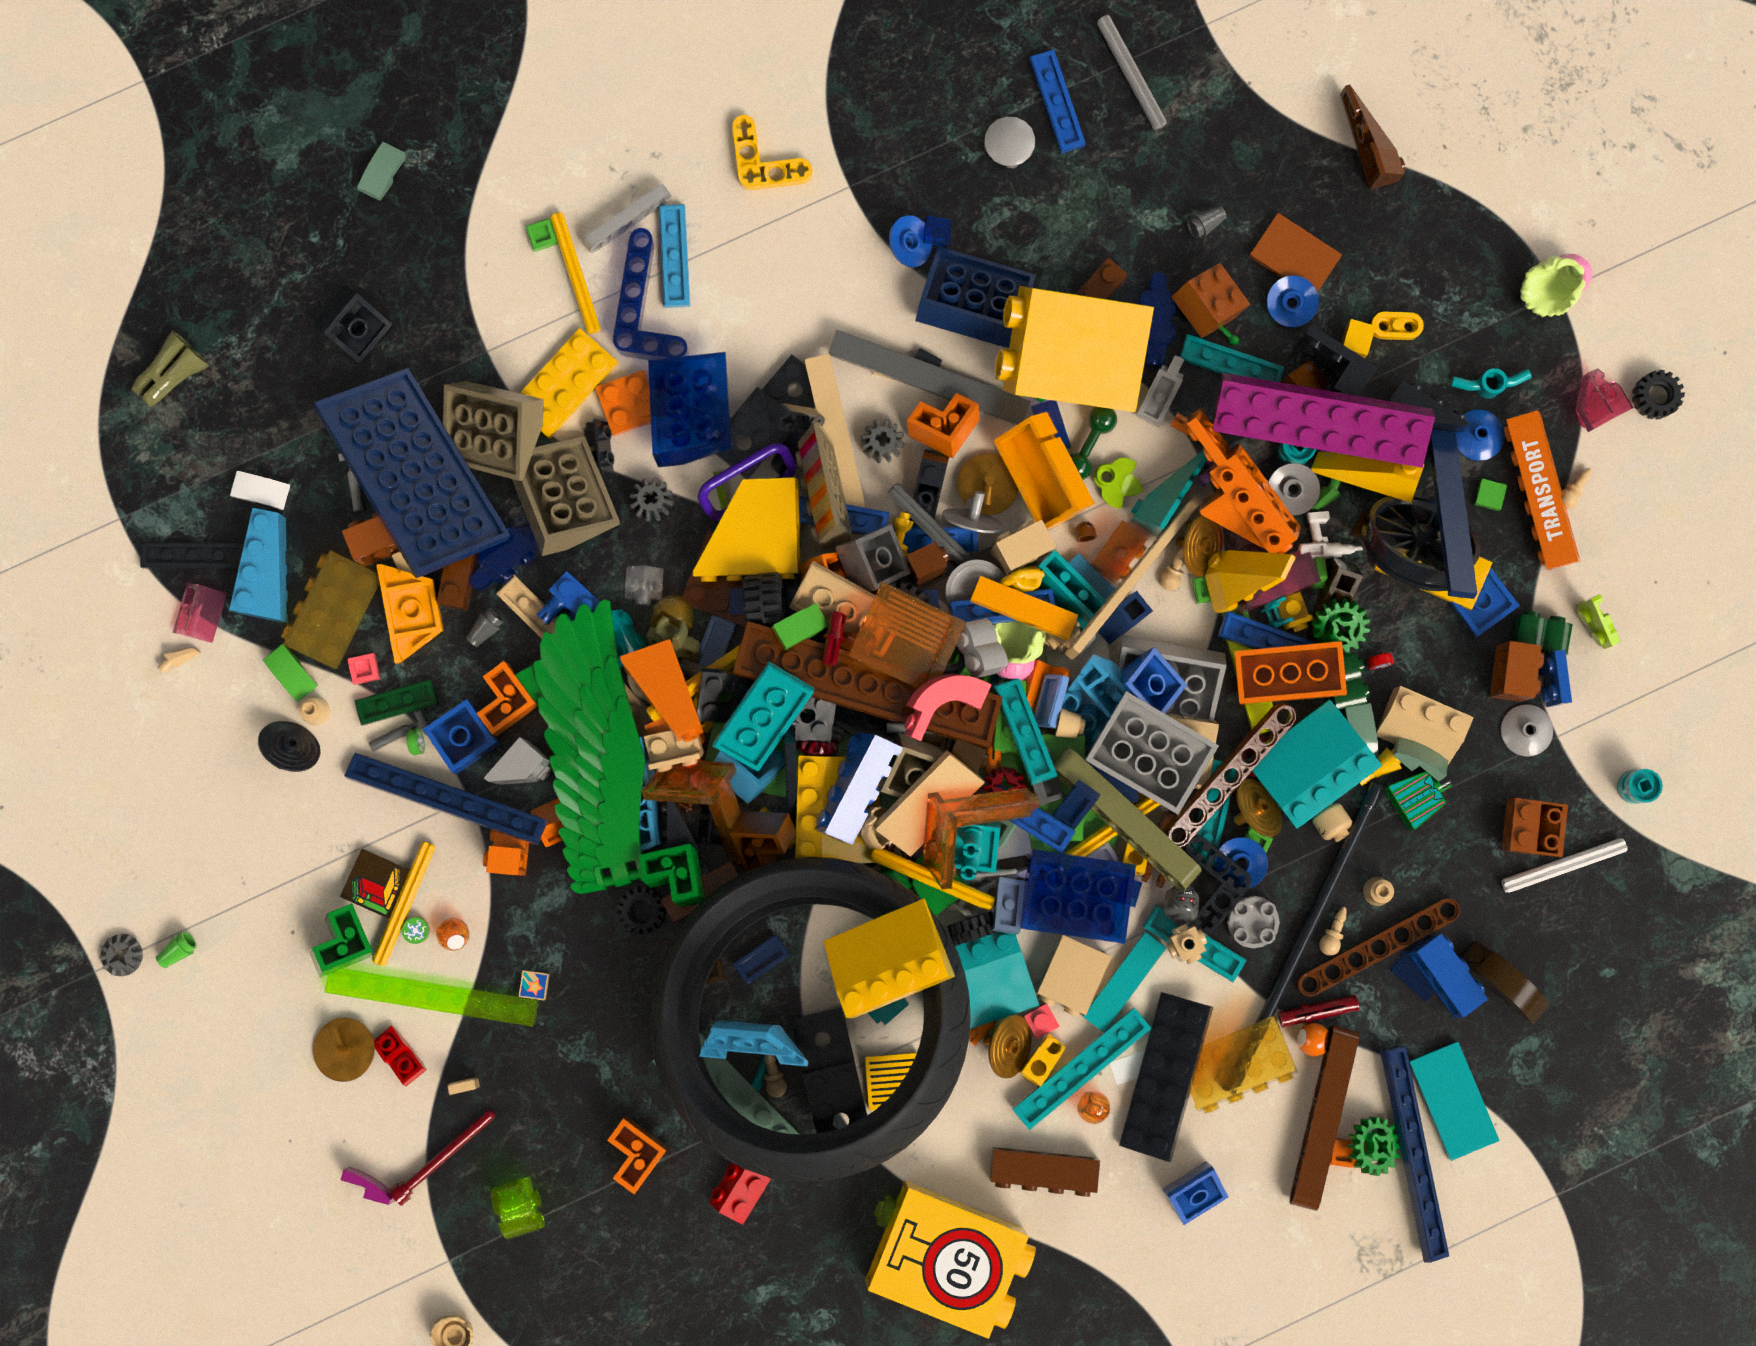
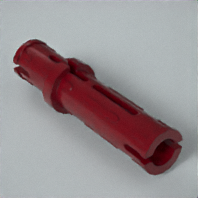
M1351 995L1312 1005L1304 1003L1299 1008L1279 1011L1278 1020L1281 1028L1301 1023L1307 1025L1314 1020L1359 1011V1002L1356 995ZM1339 1005L1342 1006V1007H1340V1008L1331 1009V1010H1327V1011H1322V1009H1326V1008H1330V1007H1335V1006H1339ZM1315 1011L1314 1014H1309V1015H1305V1016L1295 1017L1296 1015H1299V1014H1304V1013H1308V1012Z

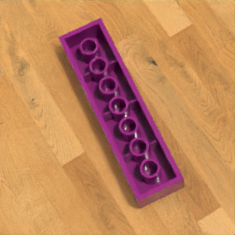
M1222 373L1212 420V429L1215 432L1423 468L1435 416L1431 408Z

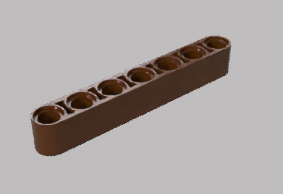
M1332 1025L1329 1030L1327 1049L1323 1054L1291 1188V1205L1314 1211L1319 1209L1358 1047V1031Z

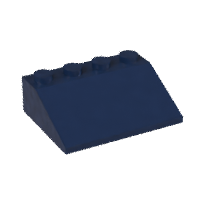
M938 246L919 302L915 321L1009 348L1012 328L1004 327L1003 324L1006 300L1009 296L1018 297L1019 286L1032 288L1036 274Z

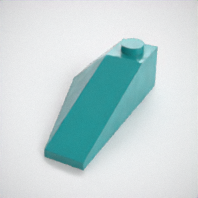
M1201 451L1150 492L1143 501L1138 499L1130 511L1135 514L1131 521L1157 537L1169 522L1181 503V499L1192 485L1194 478L1207 461L1204 452Z

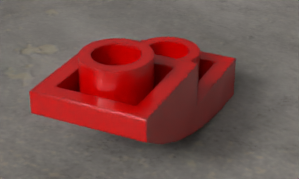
M390 1026L374 1039L376 1051L384 1063L391 1067L402 1085L407 1087L427 1070L413 1049L393 1026Z

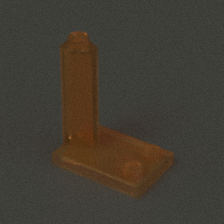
M698 761V763L690 766H683L682 763L672 765L673 768L670 770L656 771L642 790L644 799L660 802L708 804L727 858L734 861L737 866H743L729 833L741 815V810L730 782L737 772L734 763Z
M1028 788L943 800L938 792L928 793L923 863L942 890L952 888L953 877L956 875L954 859L957 827L1031 817L1034 809L1039 808L1038 795L1031 793Z

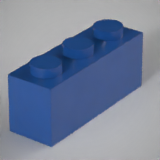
M1442 934L1432 935L1408 954L1454 1018H1464L1488 1000L1484 994L1485 989L1478 980L1473 979L1470 975L1467 963L1455 954L1452 942Z

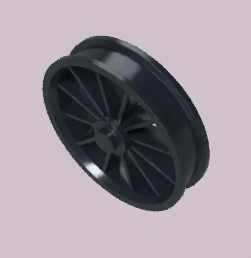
M1392 496L1377 501L1373 505L1369 518L1363 525L1360 533L1362 547L1369 559L1380 570L1401 583L1422 590L1447 591L1437 504L1416 496L1413 497L1412 503ZM1469 526L1473 563L1475 565L1479 559L1481 548L1476 534Z

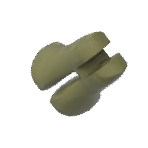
M172 330L153 362L138 376L131 389L138 396L144 394L142 400L149 407H152L161 401L180 382L195 373L205 370L209 364L199 353L191 348L190 344L183 337Z

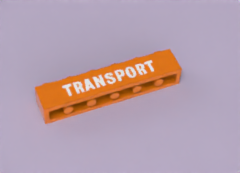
M1537 410L1506 419L1508 426L1504 427L1505 435L1508 442H1513L1515 451L1511 452L1512 461L1515 467L1519 466L1522 475L1517 477L1521 491L1526 490L1528 501H1524L1525 509L1528 516H1533L1535 523L1534 526H1531L1533 538L1535 541L1539 540L1542 549L1538 551L1541 566L1546 565L1547 570H1553L1581 562L1565 503L1562 501V490L1541 413Z

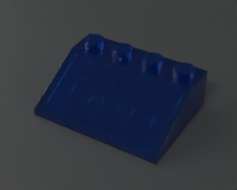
M726 352L648 360L652 455L658 468L685 465L731 449Z
M1032 849L1024 880L1021 929L1125 944L1136 865Z

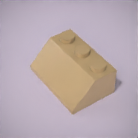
M1399 686L1392 691L1376 729V734L1378 738L1394 745L1395 740L1399 737L1423 744L1446 758L1449 765L1464 742L1474 717Z

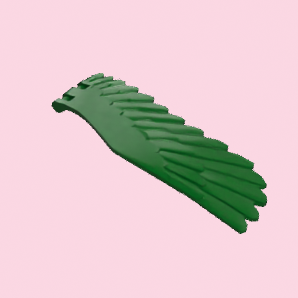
M603 599L598 603L594 613L588 605L583 603L578 607L574 621L567 614H561L556 619L554 634L544 632L540 643L541 660L533 663L536 683L543 694V697L538 698L539 713L549 725L545 730L544 737L555 754L550 757V765L557 778L553 782V788L560 800V803L554 807L556 815L564 825L563 828L559 829V835L567 846L563 849L564 856L571 865L567 872L575 880L570 888L579 894L606 890L607 886L611 885L619 887L631 884L632 880L641 879L642 881L638 855L642 854L639 819L645 757L621 675L611 603ZM635 861L637 868L630 870L627 862ZM610 867L611 875L604 876L602 869Z

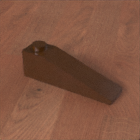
M1350 84L1346 85L1340 96L1369 190L1399 182L1405 172L1403 158L1399 157L1397 149Z

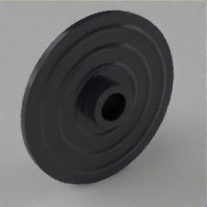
M288 721L272 722L266 725L258 736V747L261 754L278 769L290 772L306 771L315 766L320 758L321 749L318 740L308 729L299 724Z

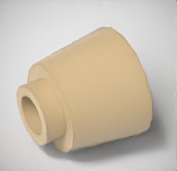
M320 697L307 698L299 705V714L309 725H321L329 717V705Z
M1061 708L1055 736L1076 738L1077 735H1083L1086 720L1081 719L1080 714Z
M1372 877L1365 883L1363 894L1371 905L1381 906L1392 899L1394 888L1386 879Z

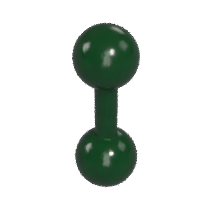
M1096 406L1091 410L1088 423L1092 430L1080 452L1070 454L1082 480H1085L1091 473L1092 465L1088 457L1099 436L1110 433L1117 425V415L1113 409Z

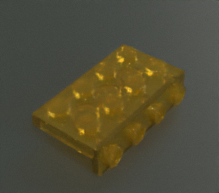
M329 551L327 555L322 553L316 565L320 570L316 578L310 577L304 589L308 594L304 602L298 601L292 613L296 615V618L292 625L287 623L281 638L285 639L283 645L337 670L380 581L378 573Z
M1270 1017L1203 1045L1191 1088V1095L1197 1111H1204V1114L1218 1110V1104L1228 1100L1229 1104L1244 1099L1243 1094L1253 1090V1093L1257 1094L1269 1089L1268 1084L1278 1081L1279 1084L1294 1079L1293 1074L1297 1073L1298 1070L1276 1017Z

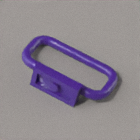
M781 443L766 445L702 484L697 497L705 514L712 520H721L727 507L722 510H715L708 498L709 492L774 453L780 454L786 465L785 472L776 478H793L796 474L797 466L787 446Z

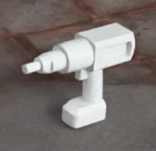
M1329 511L1306 514L1313 543H1304L1298 546L1297 558L1300 562L1313 561L1315 557H1324L1325 560L1332 557L1338 558L1345 554H1352L1355 551L1363 550L1362 546H1354L1352 544L1341 545L1338 542L1328 543V537H1322L1319 524H1325L1330 519Z

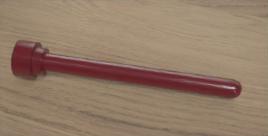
M492 1110L486 1111L410 1179L393 1185L388 1190L392 1198L400 1206L411 1199L410 1195L413 1194L412 1190L494 1119L495 1113Z

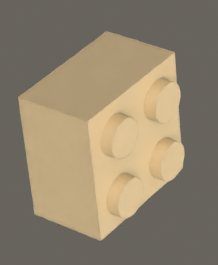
M1033 519L1020 525V529L1015 531L1014 534L1008 531L997 537V541L992 543L993 547L989 554L1004 576L1047 558L1056 549L1057 546L1042 520L1034 523Z

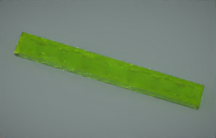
M347 968L328 974L324 993L532 1027L535 1025L539 1002L537 999Z

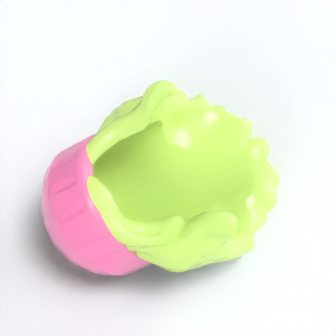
M1565 254L1560 257L1551 256L1526 272V277L1520 290V298L1526 302L1525 306L1527 309L1532 308V312L1541 317L1564 314L1577 303L1581 292L1591 283L1592 268L1585 258L1577 254Z
M1020 621L994 624L998 642L1004 648L1008 659V666L996 674L1007 681L1017 678L1020 681L1026 679L1034 669L1035 659L1043 652L1046 632Z

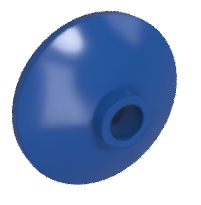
M910 215L900 217L893 223L890 229L889 243L895 258L907 267L923 265L929 259L932 251V237L926 224L919 218Z
M1287 276L1279 279L1271 287L1267 296V308L1271 317L1285 327L1305 325L1314 317L1319 306V296L1316 288L1310 281L1300 276ZM1294 299L1296 306L1293 308L1289 307L1287 300Z
M1472 410L1465 413L1464 416L1469 424L1463 433L1456 432L1458 451L1464 457L1474 461H1484L1492 458L1501 450L1505 440V432L1501 421L1494 414L1485 410ZM1478 429H1482L1485 432L1484 438L1478 436Z
M1236 837L1226 841L1219 848L1234 861L1240 857L1246 859L1247 862L1242 867L1250 873V888L1258 885L1263 880L1268 869V859L1265 850L1259 843L1250 838ZM1215 857L1216 871L1223 870L1226 867V861L1222 857ZM1231 865L1228 873L1222 877L1227 879L1228 875L1234 878V885L1236 887L1239 884L1244 886L1246 884L1244 882L1245 876L1242 874L1238 877L1232 873L1235 867Z

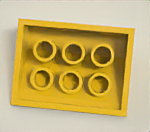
M799 755L795 858L826 857L855 863H876L871 860L874 848H869L865 844L860 833H858L853 845L816 831L818 815L826 807L828 791L832 785H835L838 778V767L845 760L846 756ZM879 784L878 790L880 793L877 799L871 805H867L866 809L880 806L881 791Z
M925 899L823 940L836 992L846 1018H856L955 977Z

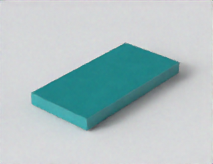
M768 661L713 741L712 746L750 768L759 771L808 702L815 688Z
M1458 1041L1409 1060L1414 1078L1450 1161L1500 1141Z

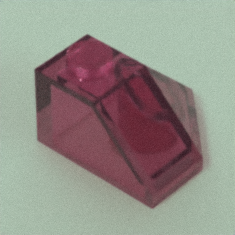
M1598 368L1583 375L1575 408L1578 421L1583 428H1586L1587 432L1633 409L1622 387L1615 381L1611 383L1603 378L1605 373Z

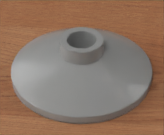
M1286 464L1281 466L1269 479V484L1292 515L1306 513L1316 504L1319 498V480L1310 468L1302 464ZM1291 484L1298 486L1299 490L1296 494H1291L1288 491Z
M1520 705L1506 713L1501 723L1500 732L1505 746L1510 751L1520 756L1529 757L1540 754L1549 746L1553 737V725L1549 716L1539 707ZM1527 725L1533 727V733L1531 735L1526 733Z

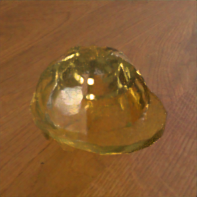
M669 595L661 598L652 606L651 625L656 628L660 619L665 616L674 626H679L682 621L686 623L687 629H692L693 610L689 602L677 595Z

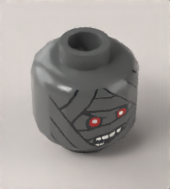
M1173 886L1166 892L1164 914L1168 919L1172 920V923L1183 925L1197 918L1199 895L1191 886H1188L1185 891Z

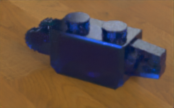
M1160 271L1152 275L1149 290H1146L1138 300L1140 305L1154 307L1146 350L1148 365H1163L1166 348H1168L1171 340L1175 339V325H1171V315L1176 313V303L1172 299V291H1167L1165 273L1163 274Z
M530 524L521 530L517 527H509L507 529L510 534L509 540L483 550L478 555V563L481 567L474 572V575L469 580L473 588L481 591L489 587L494 581L498 584L502 582L507 583L516 575L515 570L522 564L526 566L536 557L534 553L538 551L536 548L538 544Z

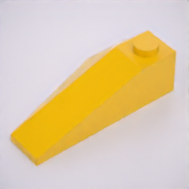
M1318 451L1311 470L1316 474L1412 503L1425 464L1421 468L1335 452Z
M1235 550L1215 553L1209 559L1208 569L1205 573L1213 610L1216 613L1232 611L1237 608V602L1244 599L1247 602L1253 599L1254 593L1259 589L1265 592L1284 581L1296 557L1292 554Z

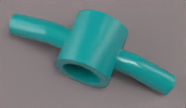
M1492 368L1487 370L1477 380L1471 381L1453 376L1451 386L1468 391L1476 390L1479 396L1484 399H1491L1500 394L1506 387L1516 386L1531 379L1532 376L1528 369L1507 377L1502 370ZM1486 378H1491L1496 382V390H1492L1487 386Z

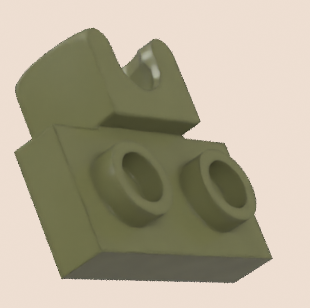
M663 616L656 628L650 627L647 633L649 646L670 639L676 657L698 663L702 656L699 641L687 635L688 629L685 622L681 621L679 626H674L667 617Z

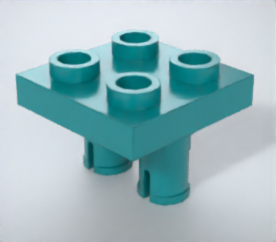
M948 817L943 867L961 869V877L964 880L975 879L977 871L996 873L1001 822Z

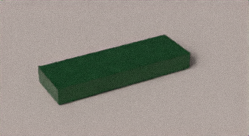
M431 679L354 700L361 726L438 705Z

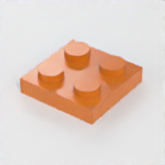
M644 370L595 387L613 437L662 420Z

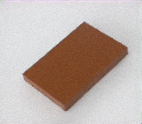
M1279 213L1275 216L1249 255L1250 258L1281 278L1300 276L1307 279L1314 285L1317 292L1342 256L1341 253Z

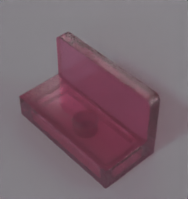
M187 583L173 633L212 643L226 599V593L205 586Z

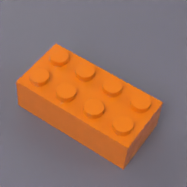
M1342 641L1235 651L1240 705L1347 695Z

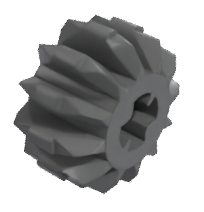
M888 419L884 420V426H880L879 421L874 420L875 429L867 425L865 430L868 434L861 435V440L867 442L862 445V450H870L867 454L868 459L873 458L876 454L877 463H881L882 456H885L886 461L890 463L892 461L890 454L892 453L895 457H899L900 452L897 448H904L905 443L899 441V439L904 437V433H895L898 429V424L896 423L889 428ZM881 436H885L886 441L890 443H885V446H879V441L876 439L880 440Z
M645 478L642 480L643 488L638 484L634 485L635 490L639 493H630V499L636 500L630 504L631 509H638L636 512L638 518L645 514L646 522L651 521L652 515H654L657 521H660V512L666 516L669 515V511L665 506L672 507L674 505L673 501L667 499L673 496L671 490L665 491L667 488L666 482L658 486V479L653 478L651 485H649ZM657 495L655 497L657 503L653 504L650 502L648 505L646 504L648 503L646 499L648 496L654 497Z

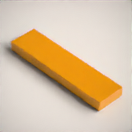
M980 576L970 600L974 604L1067 641L1078 618V614Z

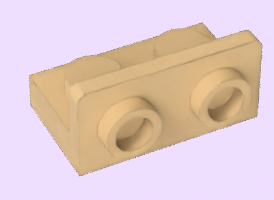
M669 729L644 736L650 759L648 764L649 770L657 769V772H663L672 769V765L682 763L683 766H690L698 763L697 759H700L704 754L700 736L688 742H684V740L677 741Z

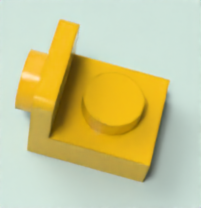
M1298 592L1287 596V600L1280 602V606L1277 607L1281 619L1294 617V621L1283 625L1285 631L1293 628L1295 633L1308 628V622L1314 620V618L1308 614L1301 593Z

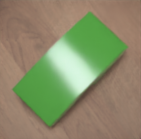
M816 603L774 624L772 629L786 651L801 641L809 639L827 629L829 623Z
M284 643L263 659L269 670L297 703L318 686L313 677L302 667L300 660Z

